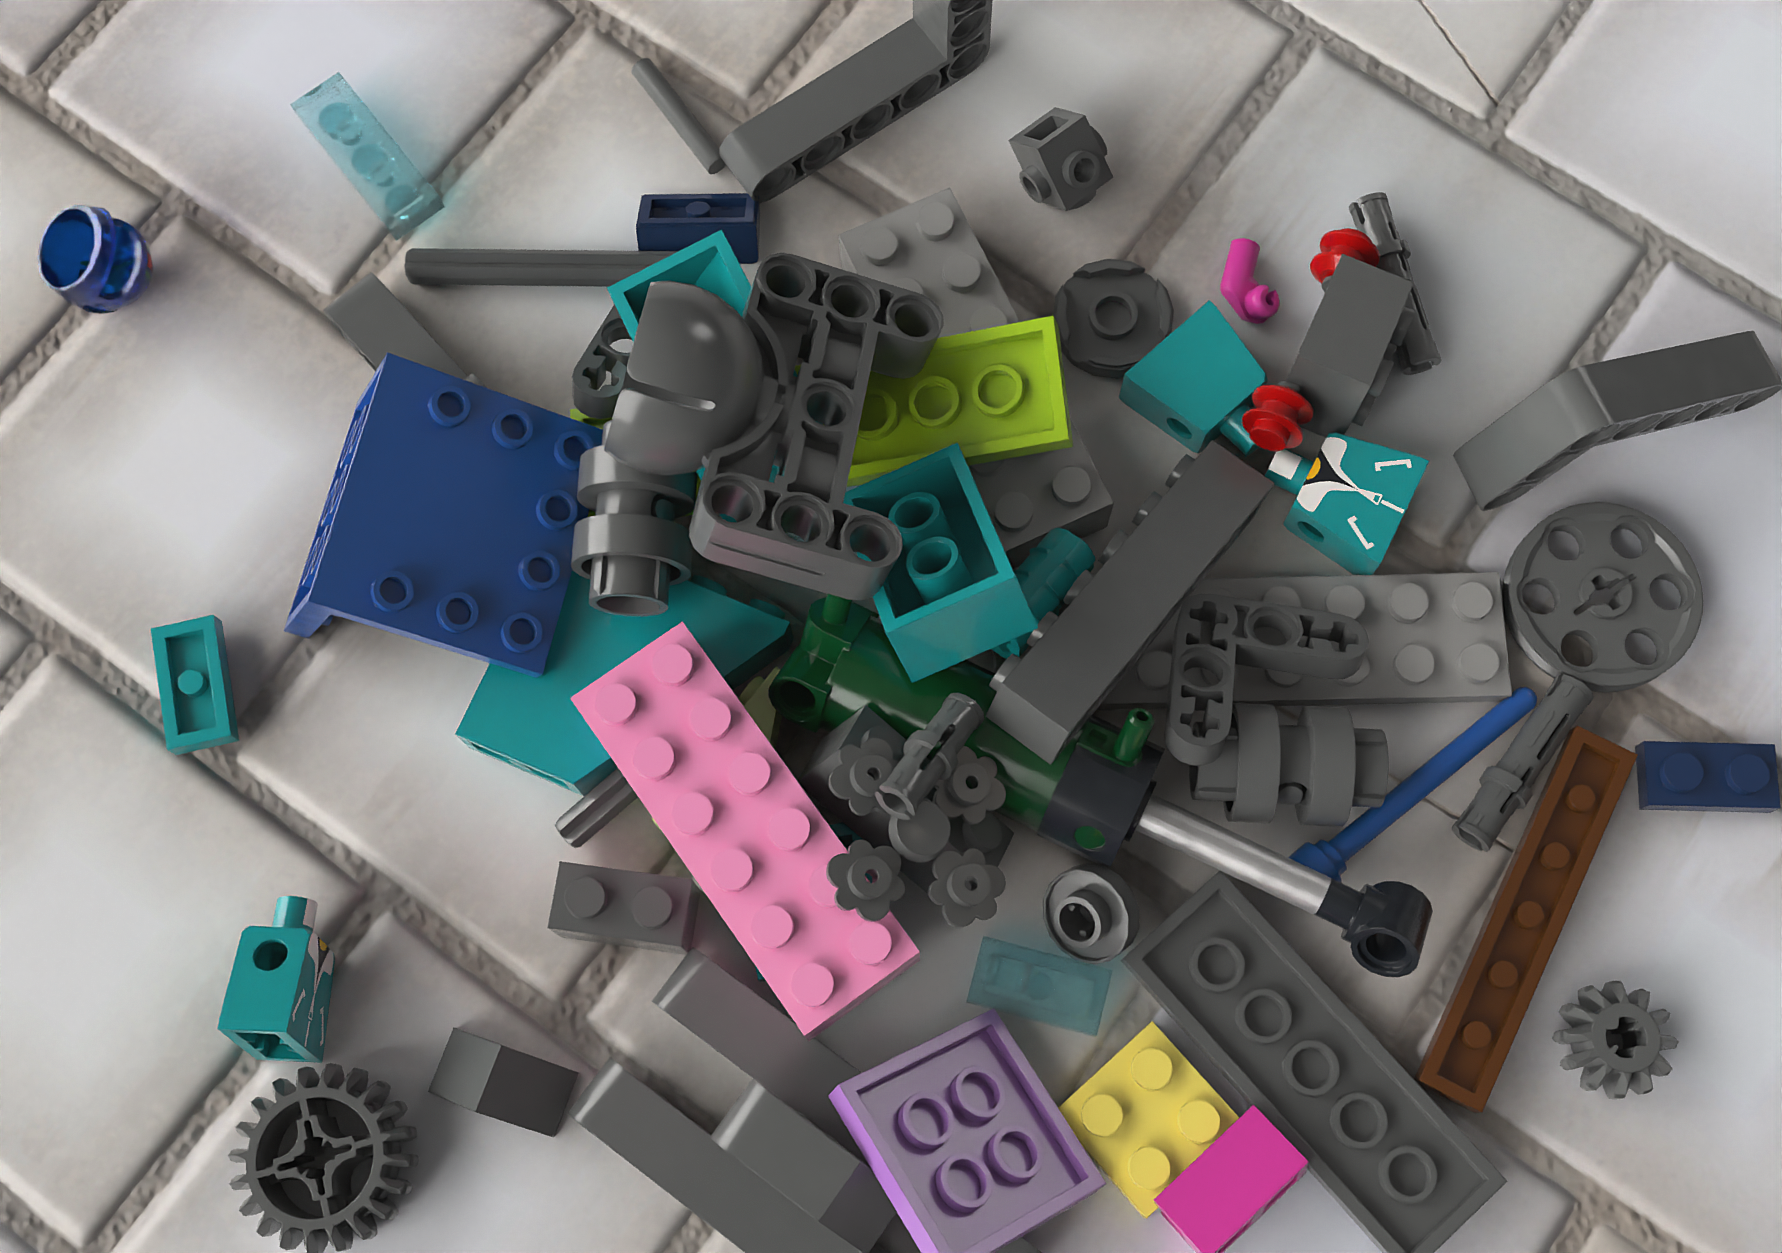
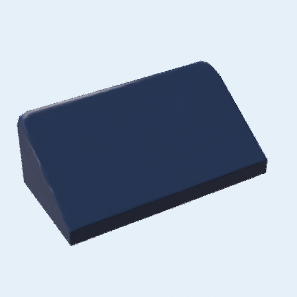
M748 193L641 195L636 223L638 251H680L722 230L739 264H754L758 261L760 203L756 200L753 201Z

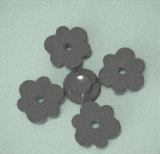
M870 738L860 747L854 744L844 746L838 754L840 765L829 776L830 790L838 798L849 799V807L856 815H866L872 809L880 813H887L876 800L875 792L887 780L900 762L893 760L892 748L881 738ZM963 746L957 754L958 764L949 778L938 780L934 785L938 790L934 794L933 803L923 800L918 806L915 815L909 820H901L891 816L888 831L894 849L889 846H879L873 849L869 842L856 840L848 847L847 854L842 853L834 856L827 864L826 876L828 881L838 888L834 894V901L837 907L844 911H850L855 908L857 914L869 922H875L884 918L889 912L890 902L897 901L905 893V884L897 876L901 869V858L899 856L901 855L913 862H927L935 858L932 871L936 880L930 884L928 896L933 903L943 905V916L951 926L962 928L970 925L975 918L979 920L992 918L997 911V903L994 898L1003 893L1006 885L1003 872L994 865H985V856L978 849H968L962 855L954 851H945L943 853L942 851L950 837L949 819L961 815L966 823L975 825L985 818L986 811H994L1004 803L1006 798L1005 788L999 780L994 778L997 774L995 761L986 756L977 759L976 754L970 748ZM867 772H871L874 775L875 781L869 779ZM966 780L971 783L972 789L967 787ZM865 873L872 876V883L866 881ZM965 880L971 884V890L966 888Z

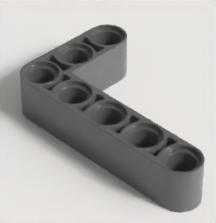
M913 0L912 19L736 128L722 142L719 148L720 157L753 201L756 200L762 203L775 198L973 72L984 61L989 52L993 0Z
M1746 331L1588 364L1569 370L1544 384L1454 452L1453 457L1480 510L1487 511L1505 505L1524 495L1592 447L1745 410L1779 392L1782 389V380L1754 331Z

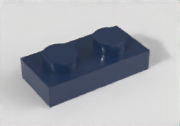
M1643 741L1635 746V753L1638 754L1636 769L1639 810L1771 813L1781 808L1775 744Z

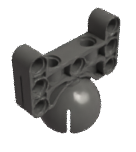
M787 253L772 254L762 260L755 275L742 317L718 295L696 285L669 280L651 282L604 451L618 462L641 472L675 475L692 473L706 468L689 526V538L692 545L703 557L717 563L848 600L861 601L872 598L880 591L901 553L902 536L897 526L887 517L843 503L870 371L893 378L906 379L914 377L921 372L944 326L943 314L936 303L920 293ZM797 357L803 359V362L795 377L793 374ZM772 465H775L779 468L772 483L769 482ZM716 513L726 514L733 517L737 522H728L720 518ZM786 533H793L801 537L805 542L796 541ZM854 552L866 555L871 561L859 558Z

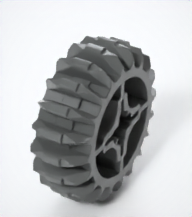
M328 1063L325 1065L319 1078L314 1068L305 1066L298 1069L296 1087L288 1079L278 1078L272 1082V1091L276 1103L264 1097H256L251 1101L253 1111L260 1117L259 1122L242 1121L235 1127L241 1136L250 1138L248 1148H237L231 1150L228 1154L230 1161L246 1163V1174L235 1176L229 1185L233 1190L251 1189L252 1195L242 1203L239 1209L243 1216H253L265 1211L256 1230L260 1236H272L281 1229L279 1242L280 1248L284 1250L296 1249L304 1239L307 1253H323L328 1245V1241H330L335 1251L340 1252L352 1248L353 1231L363 1240L372 1239L378 1234L377 1224L372 1213L385 1220H393L398 1215L399 1211L396 1205L388 1198L390 1192L408 1195L413 1189V1185L408 1180L398 1178L397 1176L400 1167L411 1168L418 1165V1155L401 1153L400 1143L416 1138L417 1130L413 1126L396 1128L394 1125L408 1110L405 1102L394 1101L382 1107L391 1089L387 1082L377 1081L367 1088L368 1071L353 1068L344 1078L341 1065ZM338 1100L351 1107L363 1119L370 1133L363 1136L346 1137L340 1131L336 1117L328 1115L326 1101ZM302 1113L303 1118L296 1121L298 1138L295 1146L289 1153L278 1158L284 1134L291 1123ZM325 1147L351 1149L350 1151L335 1155V1159L325 1163L324 1169L299 1167L302 1164L315 1161V1157L324 1153ZM373 1158L371 1172L364 1188L355 1200L348 1205L346 1197L352 1195L351 1176L354 1169L359 1163ZM299 1179L305 1182L311 1192L312 1200L320 1201L323 1217L309 1214L297 1207L285 1193L281 1182Z

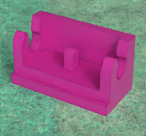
M1252 1105L1154 1199V1203L1160 1208L1162 1216L1196 1253H1224L1306 1174L1309 1161Z

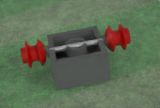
M1345 228L1327 232L1322 236L1319 245L1322 253L1314 256L1310 263V270L1314 278L1322 284L1321 287L1325 293L1286 381H1281L1278 385L1260 386L1252 394V401L1256 408L1244 413L1242 425L1249 433L1250 439L1263 449L1282 451L1299 446L1304 437L1301 428L1326 438L1328 433L1345 435L1351 422L1363 426L1375 398L1379 397L1394 364L1391 359L1397 346L1401 345L1415 314L1414 310L1404 307L1414 282L1377 268L1380 253L1371 239L1359 230Z

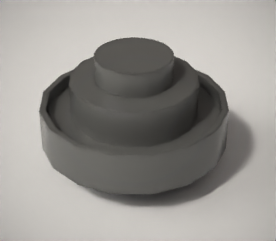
M1085 863L1069 868L1048 885L1043 898V919L1049 936L1062 952L1076 961L1095 965L1111 961L1133 943L1139 930V907L1133 891L1120 875L1105 866Z

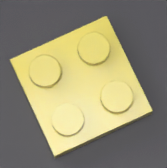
M1153 1021L1144 1027L1058 1107L1090 1158L1141 1216L1146 1219L1159 1208L1154 1203V1199L1239 1119V1116Z

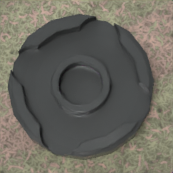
M1104 259L1088 263L1073 273V277L1067 280L1056 294L1053 316L1059 328L1061 352L1070 363L1093 376L1121 378L1172 332L1174 309L1168 290L1157 278L1156 282L1152 276L1144 273L1145 268L1132 261Z

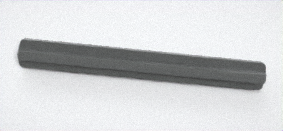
M412 248L406 252L404 267L405 275L412 284L609 287L678 251Z

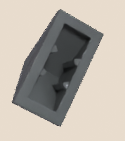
M453 1027L428 1092L476 1113L555 1137L579 1072Z

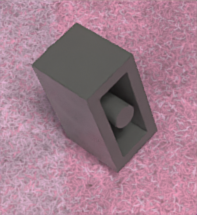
M560 861L547 928L562 938L687 955L692 947L701 890L692 879Z

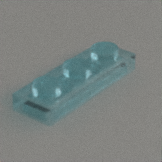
M337 72L290 104L299 120L396 241L445 208L437 192L340 72Z

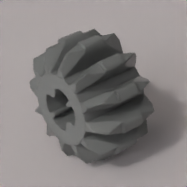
M1621 981L1605 983L1601 992L1593 985L1578 990L1580 1005L1568 1003L1562 1005L1558 1011L1562 1018L1572 1026V1029L1555 1031L1552 1039L1559 1044H1570L1573 1052L1563 1057L1560 1061V1066L1564 1070L1584 1067L1580 1077V1087L1582 1089L1594 1091L1603 1085L1609 1099L1625 1098L1629 1088L1637 1095L1647 1094L1653 1090L1651 1075L1658 1077L1667 1076L1673 1070L1668 1061L1659 1054V1051L1675 1049L1679 1041L1670 1035H1660L1658 1026L1668 1021L1671 1013L1665 1009L1648 1013L1649 991L1637 989L1627 996L1626 989ZM1612 1030L1611 1033L1613 1035L1621 1033L1624 1042L1623 1049H1618L1617 1045H1607L1606 1031Z

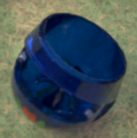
M73 205L61 210L47 225L39 244L37 260L43 282L71 305L87 312L106 314L124 308L138 300L151 282L153 262L147 241L136 228L125 221L111 217L105 208Z

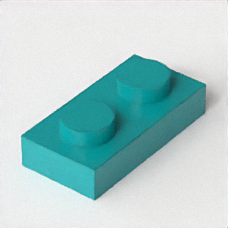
M209 615L151 628L167 750L175 755L239 741L222 621L215 615Z

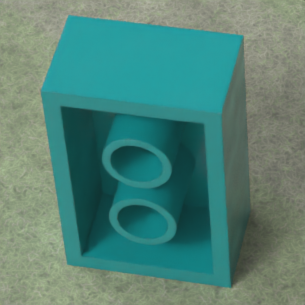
M958 442L845 492L844 504L876 512L887 517L897 526L902 536L901 553L880 591L873 596L885 633L912 683L1038 628ZM857 552L859 558L871 561L866 555Z

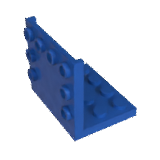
M387 352L357 401L284 632L309 639L321 624L329 626L333 616H340L536 678L541 676L545 668L573 570L571 568L574 526L578 521L587 518L590 510L577 500L580 457L587 450L602 445L603 430Z

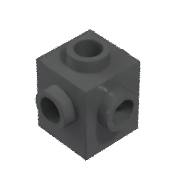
M1055 107L1008 140L1023 170L1019 173L1020 182L1027 194L1037 203L1042 202L1065 211L1076 209L1089 203L1095 197L1096 190L1113 178L1105 160L1107 155L1106 144L1101 135L1090 126L1086 116L1083 114Z

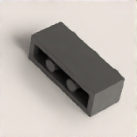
M865 705L822 739L797 781L806 792L863 840L869 842L874 849L879 846H889L894 849L888 831L892 815L880 813L875 809H872L871 812L863 816L856 815L849 807V799L838 798L829 787V776L840 765L838 761L839 751L848 744L860 747L870 738H881L892 748L893 760L900 761L904 756L903 747L907 740ZM927 757L920 764V769L922 770L930 761ZM867 772L869 779L875 781L874 775L871 772ZM933 787L923 800L933 803L934 794L938 789ZM986 811L985 818L975 825L966 823L960 815L949 819L950 837L942 853L954 851L962 855L968 849L974 848L984 854L986 859L985 865L998 867L1012 840L1014 832L990 811ZM899 855L901 858L900 871L928 894L930 884L936 880L932 871L935 858L927 862H913ZM965 880L966 888L971 890V884Z

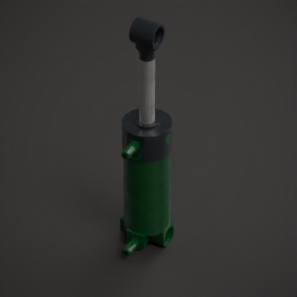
M827 594L826 597L817 599L811 604L800 644L793 651L768 688V697L772 706L780 715L815 733L819 728L830 733L867 705L901 736L908 740L915 731L925 729L931 719L941 709L944 700L949 694L961 693L967 695L982 709L984 721L974 730L964 746L970 748L976 754L977 759L986 756L995 761L997 774L994 778L1003 784L1006 792L1004 803L1001 807L994 810L995 812L1037 831L1038 836L1109 869L1123 840L1130 842L1136 830L1343 928L1341 939L1351 943L1350 948L1353 957L1371 973L1384 977L1398 978L1409 975L1417 968L1433 913L1431 902L1423 892L1412 885L1399 881H1384L1373 886L1365 884L1358 891L1153 795L1152 793L1157 781L1153 780L1152 777L1165 748L1147 740L1155 723V719L1149 711L1142 708L1132 709L1122 728L1092 715L1052 765H1050L986 717L997 693L989 686L996 673L968 660H964L912 683L885 633L878 613L854 603L853 600ZM939 741L926 756L929 760L940 748L941 743ZM966 780L967 787L972 789L971 783Z

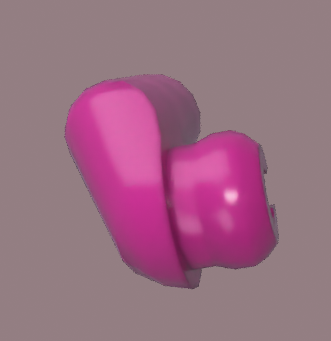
M1237 238L1231 241L1220 284V291L1241 320L1252 324L1264 323L1268 318L1277 313L1280 306L1279 295L1276 290L1268 293L1269 287L1265 284L1259 285L1253 278L1260 251L1259 244L1250 239Z

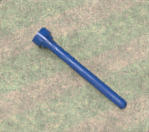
M1528 687L1517 688L1512 692L1511 697L1504 698L1387 793L1380 808L1370 807L1330 841L1327 842L1320 839L1315 844L1306 842L1287 858L1338 882H1342L1340 875L1347 870L1345 862L1533 710L1537 704L1536 693Z

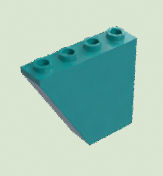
M572 570L543 674L536 678L490 663L455 735L475 751L585 796L618 767L570 698L682 621L729 687L734 690L789 650L794 640L790 622L783 620L785 613L774 605L758 599H751L748 605L727 597V590L720 584L699 575H693L691 581L686 580L680 584L670 586L668 610L664 613L652 616H623L606 613L589 605L590 579L584 578Z

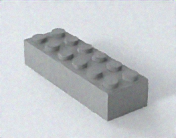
M950 187L838 235L842 270L920 293L930 298L939 306L943 314L944 326L938 338L1020 322ZM1071 419L1073 447L968 466L1013 569L1019 567L1030 555V549L1037 547L1051 529H1066L1082 539L1108 526L1114 502Z

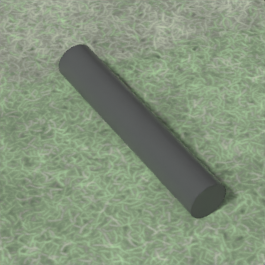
M643 58L639 60L631 71L634 77L709 174H716L721 171L726 164L719 155V147L651 59Z

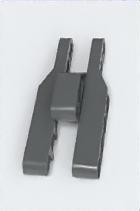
M692 947L653 998L652 1002L753 1078L713 1133L706 1131L671 1105L669 1099L641 1082L619 1065L611 1056L569 1110L568 1114L745 1253H869L897 1211L828 1097L838 1084L861 1072L815 1037L808 1041L795 1022L707 956ZM1020 1237L995 1253L1042 1252Z

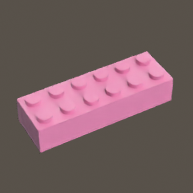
M683 621L570 698L808 1041L920 961V951L890 910L884 918L875 922H869L862 919L857 914L855 908L850 911H844L837 907L834 901V894L838 888L828 881L826 867L834 856L842 853L847 854L846 848Z

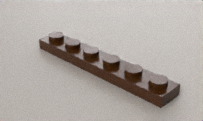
M1578 725L1567 734L1414 1077L1417 1084L1475 1114L1483 1112L1638 754Z

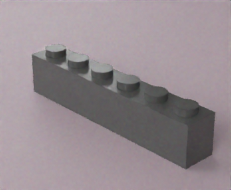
M1213 440L1196 459L1186 454L1166 480L1165 485L1170 488L1168 492L1162 497L1154 491L1142 504L1132 520V523L1137 525L1135 530L1130 535L1120 530L1108 543L1098 559L1103 566L1096 575L1086 569L1076 579L1063 599V602L1069 605L1063 613L1057 616L1052 611H1049L1037 624L1038 628L1033 630L1027 640V643L1032 648L1024 658L1021 659L1013 653L1001 665L989 684L997 693L986 717L1052 765L1180 609L1182 603L1189 598L1253 520L1275 483Z

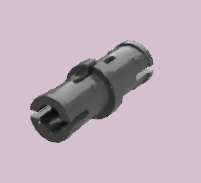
M961 693L949 694L944 700L941 709L931 719L925 729L917 730L911 734L904 744L903 758L887 780L875 792L876 800L887 813L901 820L911 819L917 812L918 806L937 781L950 777L958 764L957 754L974 730L984 721V713L973 699ZM939 741L941 743L940 748L923 770L920 769V764Z

